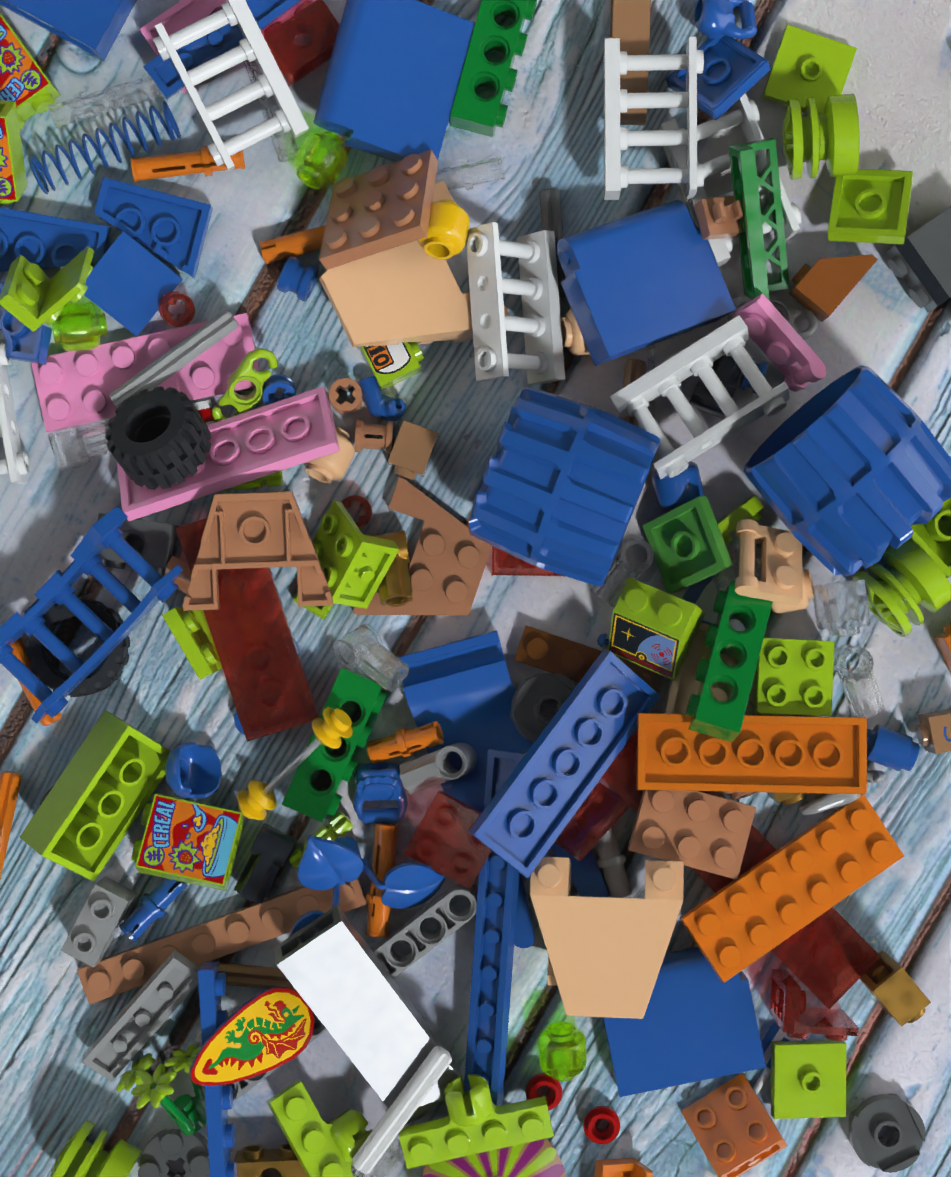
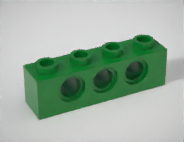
M537 0L481 1L450 114L452 127L489 137L494 136L496 126L503 128L508 110V105L502 104L506 91L513 92L518 70L513 69L512 66L515 55L521 57L523 55L528 34L522 33L525 19L532 21ZM500 15H508L513 18L514 23L510 26L502 27L495 22V19ZM498 50L503 53L505 58L500 62L493 63L488 61L485 55L489 51ZM486 85L493 88L495 94L488 99H483L477 96L475 91L480 86Z
M734 580L730 581L725 591L719 590L713 606V612L718 613L716 625H709L704 640V646L710 647L706 660L700 659L695 675V680L700 682L698 694H691L685 713L686 716L691 717L689 730L732 743L741 731L773 601L738 595L735 592ZM729 620H739L744 625L745 631L733 629L729 624ZM727 653L732 655L736 660V665L728 666L724 664L720 654ZM711 689H722L727 694L728 700H716L711 694Z
M341 667L323 710L327 707L342 710L345 702L354 701L361 707V717L356 721H352L353 734L350 738H344L347 749L343 754H333L327 746L320 744L298 766L282 802L283 806L322 823L327 814L335 815L343 797L337 793L342 780L350 781L358 763L352 760L356 747L359 746L364 749L372 731V728L366 726L372 712L379 714L387 694L381 692L384 683L348 667ZM322 711V713H321V715H320L319 718H321V719L324 720L323 711ZM314 732L312 733V736L309 740L307 747L316 739ZM319 769L326 770L332 778L331 786L327 788L316 786L312 778L313 772Z

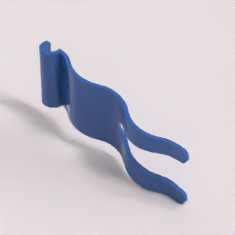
M497 630L395 658L401 675L406 701L416 726L421 727L437 721L443 731L444 739L442 740L444 743L426 748L427 753H432L454 743L463 742L473 747L477 754V764L472 772L460 778L442 783L441 787L455 816L479 856L481 842L468 831L484 810L488 749L496 747L528 752L533 745L518 733L509 716L515 689L507 669ZM453 751L450 755V763L455 769L460 770L463 764L462 758L457 752ZM573 816L550 848L556 857L570 859L571 881L579 896L609 897L595 857ZM519 873L514 945L519 948H528L534 943L535 935L522 876Z

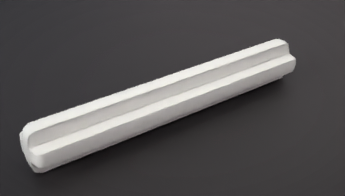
M437 1045L431 1050L352 1159L353 1166L358 1171L364 1174L372 1171L452 1062V1057L446 1049Z

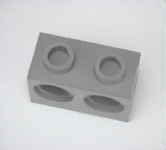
M106 876L94 885L60 951L94 968L105 957L120 928L119 925L123 922L138 893Z

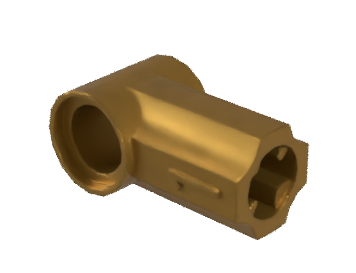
M405 530L372 535L373 537L393 540L399 548L396 557L379 586L381 605L397 607L413 601L412 585L408 570L410 555Z

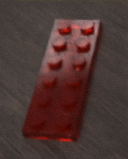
M207 518L176 527L191 575L201 546ZM271 568L218 569L219 609L203 611L247 742L319 718Z

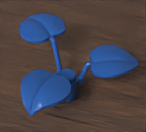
M309 835L297 870L298 879L303 886L314 890L333 888L332 908L336 905L339 906L340 885L356 880L363 870L376 888L383 890L381 894L382 903L396 909L412 908L428 901L439 891L446 878L444 872H438L426 864L407 862L390 869L386 873L384 881H381L371 869L368 859L361 858L358 842L352 837H340L331 841ZM315 910L304 914L294 923L289 937L320 917L324 912Z

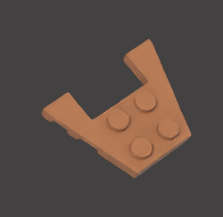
M399 477L388 509L424 521L408 569L413 601L397 607L382 606L378 588L368 608L354 607L353 613L357 615L469 616L492 545L472 536L466 525L407 480Z
M293 491L214 494L201 539V546L196 563L194 564L187 595L184 599L183 611L219 609L218 569L297 567L298 607L329 606L334 604L332 593Z

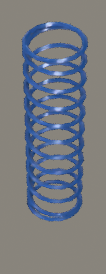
M165 100L162 102L166 123L157 109L150 105L149 115L153 129L145 116L137 111L135 118L139 133L127 117H123L122 126L125 137L119 128L110 122L109 134L111 141L100 128L95 130L98 147L91 137L84 133L82 135L84 151L75 140L70 139L68 142L70 156L58 144L55 146L56 160L48 151H42L43 166L35 157L29 156L30 168L41 190L45 194L49 192L44 176L53 191L56 189L48 171L45 154L54 163L65 185H69L61 164L58 148L70 162L78 179L82 180L73 153L72 143L81 153L91 173L95 175V169L88 153L85 137L97 152L104 167L108 169L109 166L101 146L99 132L108 143L117 161L122 163L112 126L119 134L131 157H135V153L128 135L126 122L135 133L144 151L148 152L149 149L139 116L146 124L157 145L161 147L162 142L152 110L162 123L170 139L175 141L174 132L177 138L180 139L179 128ZM35 168L37 169V171H38V173H39V175H40V178H41L42 182L40 181V179H39V177H38V174H37Z

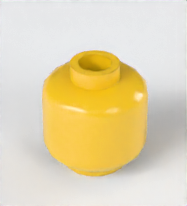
M444 199L431 203L427 237L417 240L418 244L427 255L435 259L445 260L463 251L466 244L470 225L468 214L452 200Z

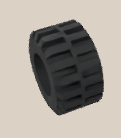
M162 386L155 387L153 391L145 389L140 391V395L129 397L124 406H119L115 410L116 416L110 418L107 424L110 429L105 434V438L108 441L106 445L113 457L136 485L140 487L145 485L148 489L153 490L158 486H161L162 489L170 488L172 483L180 484L184 482V478L189 474L193 476L198 471L196 467L199 464H204L207 457L204 453L210 451L211 443L209 440L211 439V433L191 400L182 391L178 392L176 388L172 387L164 390Z

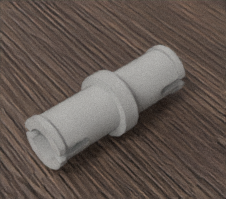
M613 822L590 827L599 859L596 860L597 866L602 868L609 897L624 898L632 895L623 864L626 861L625 854L620 853L613 829Z

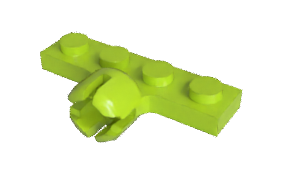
M468 1074L471 1090L464 1092L461 1076L454 1078L447 1084L444 1090L448 1116L443 1119L406 1126L399 1132L407 1169L554 1137L546 1097L543 1096L499 1106L492 1102L488 1082L483 1077L477 1074Z
M296 1080L266 1101L307 1177H354L351 1171L352 1159L373 1131L371 1129L367 1132L365 1127L368 1125V1121L358 1110L349 1108L330 1122H324L302 1081Z

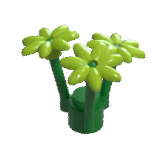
M192 1043L188 1046L187 1052L181 1049L174 1050V1057L166 1060L164 1065H158L153 1076L145 1072V1070L153 1065L156 1060L152 1058L153 1055L151 1053H147L140 1061L136 1060L132 1063L131 1070L124 1072L120 1076L121 1081L116 1087L117 1092L124 1088L126 1091H129L135 1083L137 1086L132 1089L131 1094L133 1096H140L136 1103L138 1109L143 1108L149 1101L155 1109L161 1105L184 1135L198 1132L207 1123L204 1110L206 1107L205 1095L201 1085L191 1080L195 1096L191 1097L189 1094H184L173 1102L168 1095L174 1093V1088L167 1084L183 1068L186 1073H189L195 1056L201 1047H197L196 1043ZM165 1066H173L172 1071L165 1073Z

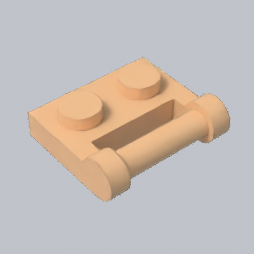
M750 519L737 522L736 536L740 539L739 577L735 580V592L741 596L797 606L803 599L802 543L788 530L761 526L758 522ZM755 542L761 543V581L754 577Z

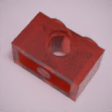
M323 0L304 2L295 10L294 16L283 23L281 21L273 23L263 33V37L288 87L331 59L340 24ZM305 33L312 37L310 42L304 46H298L293 43L295 37L299 34Z

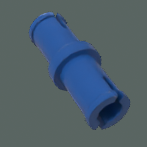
M164 878L150 894L145 893L140 898L142 903L119 925L120 929L125 935L130 933L129 938L136 942L157 918L162 919L167 913L166 908L188 887L187 883Z

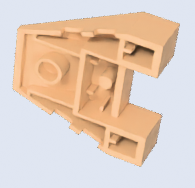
M444 181L435 184L432 203L444 199L454 201ZM417 240L328 269L319 278L352 347L398 345L401 342L431 344L433 341L450 340L451 343H456L473 338L470 291L462 294L446 259L440 260L430 257L418 244ZM504 305V315L509 316V313Z
M562 857L542 858L531 873L530 897L567 1016L644 1018L683 905L684 861L645 860V899L570 896V859Z

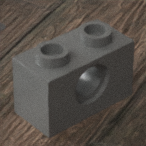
M99 513L98 520L106 514ZM126 519L119 529L123 532L122 538L127 543L134 535H139L143 539L144 547L139 554L160 574L162 573V568H166L171 557L175 556L179 525L142 519L132 521ZM105 548L99 555L103 559L105 567L125 569L126 562L111 548Z

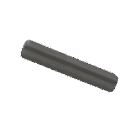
M550 188L540 192L542 230L554 231L558 289L559 299L566 297L561 284L566 279L557 254V243L560 239L564 238L559 189Z

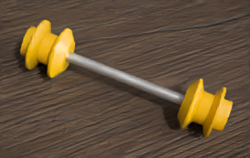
M330 707L323 710L324 720L315 718L312 721V729L316 739L269 784L259 780H251L247 786L248 790L238 792V808L245 817L260 821L265 819L267 816L266 810H274L277 807V798L273 790L320 744L338 749L342 744L340 736L343 738H350L352 736V721L343 710Z

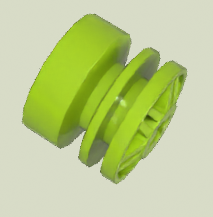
M853 93L828 96L824 114H818L817 105L813 97H807L805 115L802 116L798 98L788 99L786 115L782 124L783 156L788 166L791 180L801 179L803 162H806L809 178H816L820 160L826 161L827 170L831 177L856 175L859 164L860 133L857 101Z
M911 539L907 540L896 550L890 546L884 552L883 558L889 570L875 563L867 568L869 574L860 571L853 576V583L868 609L880 622L887 625L900 637H906L912 632L910 622L914 625H920L924 622V617L918 604L930 612H937L951 600L950 581L936 562Z
M86 1120L83 1126L65 1144L51 1169L50 1177H128L142 1150L122 1139L115 1144L110 1152L103 1150L108 1131L103 1129L93 1144L87 1140L95 1124Z

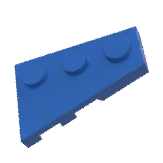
M103 177L94 214L119 231H124L136 242L195 279L213 207L210 204Z

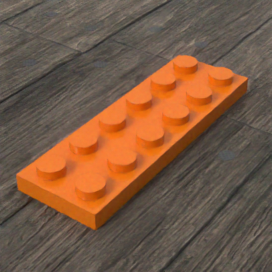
M637 713V790L867 794V718L744 715L740 734L732 743L689 730L691 717L685 714Z
M862 794L855 801L840 806L740 875L737 880L735 879L682 915L680 920L719 980L725 983L899 861L904 855L866 796Z

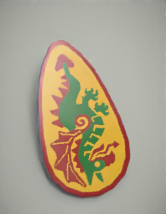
M273 987L258 993L239 1007L205 1041L190 1067V1079L198 1085H227L271 1071L295 1059L307 1047L313 1035L315 1019L311 1008L298 992L287 987Z

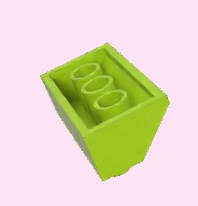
M104 710L20 835V838L41 856L95 882L165 776V764L171 750L107 710Z

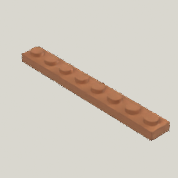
M359 878L340 885L339 908L343 913L367 904ZM302 886L266 899L262 904L258 902L103 958L94 968L89 965L81 966L77 969L88 1003L90 1005L143 986L174 950L196 965H201L204 962L212 961L289 933L294 923L304 914L315 910L325 913L332 908L333 888L314 890Z

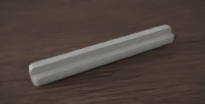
M228 310L219 313L111 392L110 398L117 408L124 406L127 403L126 400L132 395L136 397L140 395V391L145 389L152 391L238 327L236 319Z

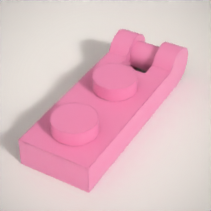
M763 293L739 307L733 314V318L740 315L748 327L749 337L785 376V383L791 391L798 392L807 387L809 382L815 383L826 376V367L822 360Z

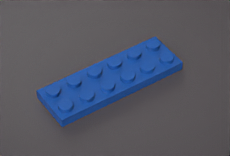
M603 649L468 832L521 875L528 878L637 730V713H649L661 696L611 651Z

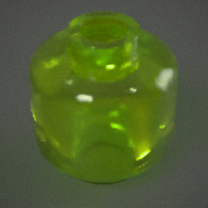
M329 131L309 133L293 159L295 169L297 170L296 175L304 184L314 189L333 186L348 162V155L343 147V141L336 134Z
M92 302L68 303L64 305L61 314L52 323L55 344L61 343L62 348L69 352L98 348L100 336L107 335L105 313L97 314L96 307Z
M555 1022L550 1024L540 1034L538 1040L539 1065L548 1076L553 1077L557 1081H569L586 1068V1038L583 1032L577 1029L575 1025L568 1022Z

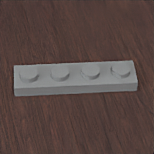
M174 950L83 1054L82 1063L112 1082L198 985V969L200 967Z

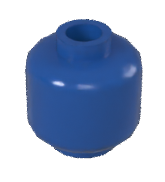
M689 461L688 468L672 478L667 475L660 479L656 470L653 471L652 483L658 505L664 508H672L673 510L697 497L703 496L700 472L695 462Z

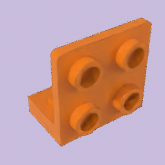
M744 1074L736 1076L682 1110L683 1117L718 1177H738L788 1146Z

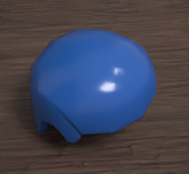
M196 742L181 743L168 754L164 769L166 782L177 796L188 799L206 798L218 789L222 777L221 762L212 746L198 745Z

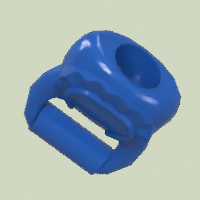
M696 0L694 21L696 28L702 35H706L709 39H720L723 36L749 39L756 35L754 5L747 0ZM734 7L740 11L742 28L735 26Z
M390 762L367 763L356 768L354 773L356 790L353 797V807L358 819L364 822V824L398 823L404 817L408 802L399 776L400 767L398 764ZM394 799L398 803V808L363 809V804L366 800L371 802L372 800L391 801Z

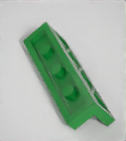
M774 138L728 147L733 195L735 201L740 200L743 217L740 218L742 232L738 234L744 295L751 300L762 293L770 299L769 292L790 288L776 139ZM766 149L767 164L757 176L755 151ZM767 176L769 177V184L764 181ZM760 185L770 191L771 197L770 203L762 213L759 198ZM771 213H772L773 222H772L770 219H768V217L770 216ZM764 222L774 229V239L766 250L762 228ZM775 249H776V258L772 256V253L775 251ZM768 259L777 265L778 281L768 282L766 267Z

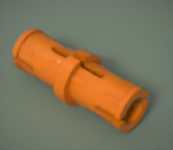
M437 721L409 730L404 727L398 729L395 734L368 741L367 753L373 764L399 756L404 758L414 755V752L421 749L442 745L444 743L442 740L444 739L443 731Z

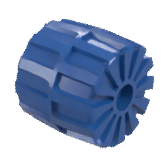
M863 365L853 368L851 371L840 376L802 405L757 448L744 467V473L794 537L834 575L841 574L843 577L855 574L862 565L867 569L879 562L889 544L895 550L913 535V529L910 525L927 524L940 511L943 502L951 498V457L914 410L871 368Z
M527 387L516 398L511 407L508 421H505L497 438L495 457H489L483 473V483L477 491L468 525L469 533L541 569L591 585L602 586L608 576L660 444V438L595 407Z

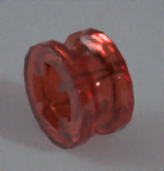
M171 291L161 298L159 313L168 324L175 327H183L193 320L195 306L193 301L185 294ZM177 300H182L180 304L185 307V312L178 313L176 318H171L174 314L168 311L169 305H176Z
M348 496L342 501L346 509L352 508V502H361L359 507H365L366 514L359 516L358 522H356L358 528H363L372 518V507L361 496Z

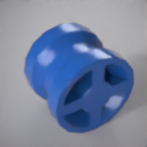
M290 256L279 277L277 289L283 293L293 292L299 300L307 301L317 281L319 267L315 265L305 266L300 263L298 258Z

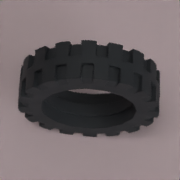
M79 598L114 632L123 623L117 617L118 614L112 608L103 605L104 603ZM57 603L42 616L45 620L44 625L52 633L56 626L65 619L75 617L64 604L59 606ZM27 635L29 647H26V656L30 657L32 663L29 665L30 669L54 692L69 676L58 670L51 659L50 651L33 635ZM126 637L107 656L101 669L93 675L86 677L68 696H87L110 687L122 675L124 665L128 663L129 655L127 654L130 647V638Z

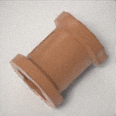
M341 378L331 385L329 399L334 410L345 415L354 414L360 409L363 402L362 391L356 381L351 378ZM350 389L354 390L352 393L354 402L352 404L347 401L342 405L339 404L340 397L338 392L340 390L348 392Z
M357 419L355 427V452H361L362 449L385 450L386 454H391L394 443V421H388L387 424L364 423L363 419ZM366 435H382L383 438H367Z

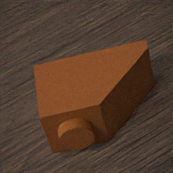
M873 254L821 258L812 267L805 263L791 279L796 285L789 292V295L807 310L812 311L817 319L823 322L834 312L878 259Z

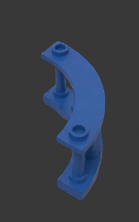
M118 506L90 527L87 534L70 555L74 561L63 573L60 570L56 571L34 594L38 599L24 612L25 615L22 617L16 612L0 626V663L41 702L31 718L36 724L47 714L51 718L55 717L68 704L65 697L107 658L159 600L163 603L179 587L174 583L183 571L179 565L175 566L163 577L122 538L123 532L119 529L128 516ZM105 548L114 550L152 587L142 601L102 564L103 559L99 555ZM83 573L87 576L91 574L131 612L115 632L74 594L76 590L72 585ZM55 603L59 606L64 604L104 643L85 663L44 625L45 620L42 616ZM24 633L37 638L73 673L54 692L12 653L14 649L11 645Z

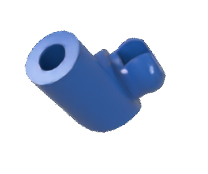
M375 376L358 382L367 409L371 415L386 421H398L405 414V402L398 397L394 399L383 395Z

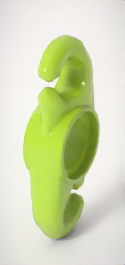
M257 348L248 352L237 369L228 377L227 390L219 398L218 404L220 406L233 405L236 408V413L231 417L250 411L253 405L260 400L262 386L271 376V371L268 369L257 371L254 369L253 363L259 358H265L268 361L269 367L275 369L278 363L273 352L263 348ZM249 380L255 384V388L248 395H239L234 391L238 382ZM215 406L212 409V416L216 422L230 418L224 417L219 407Z

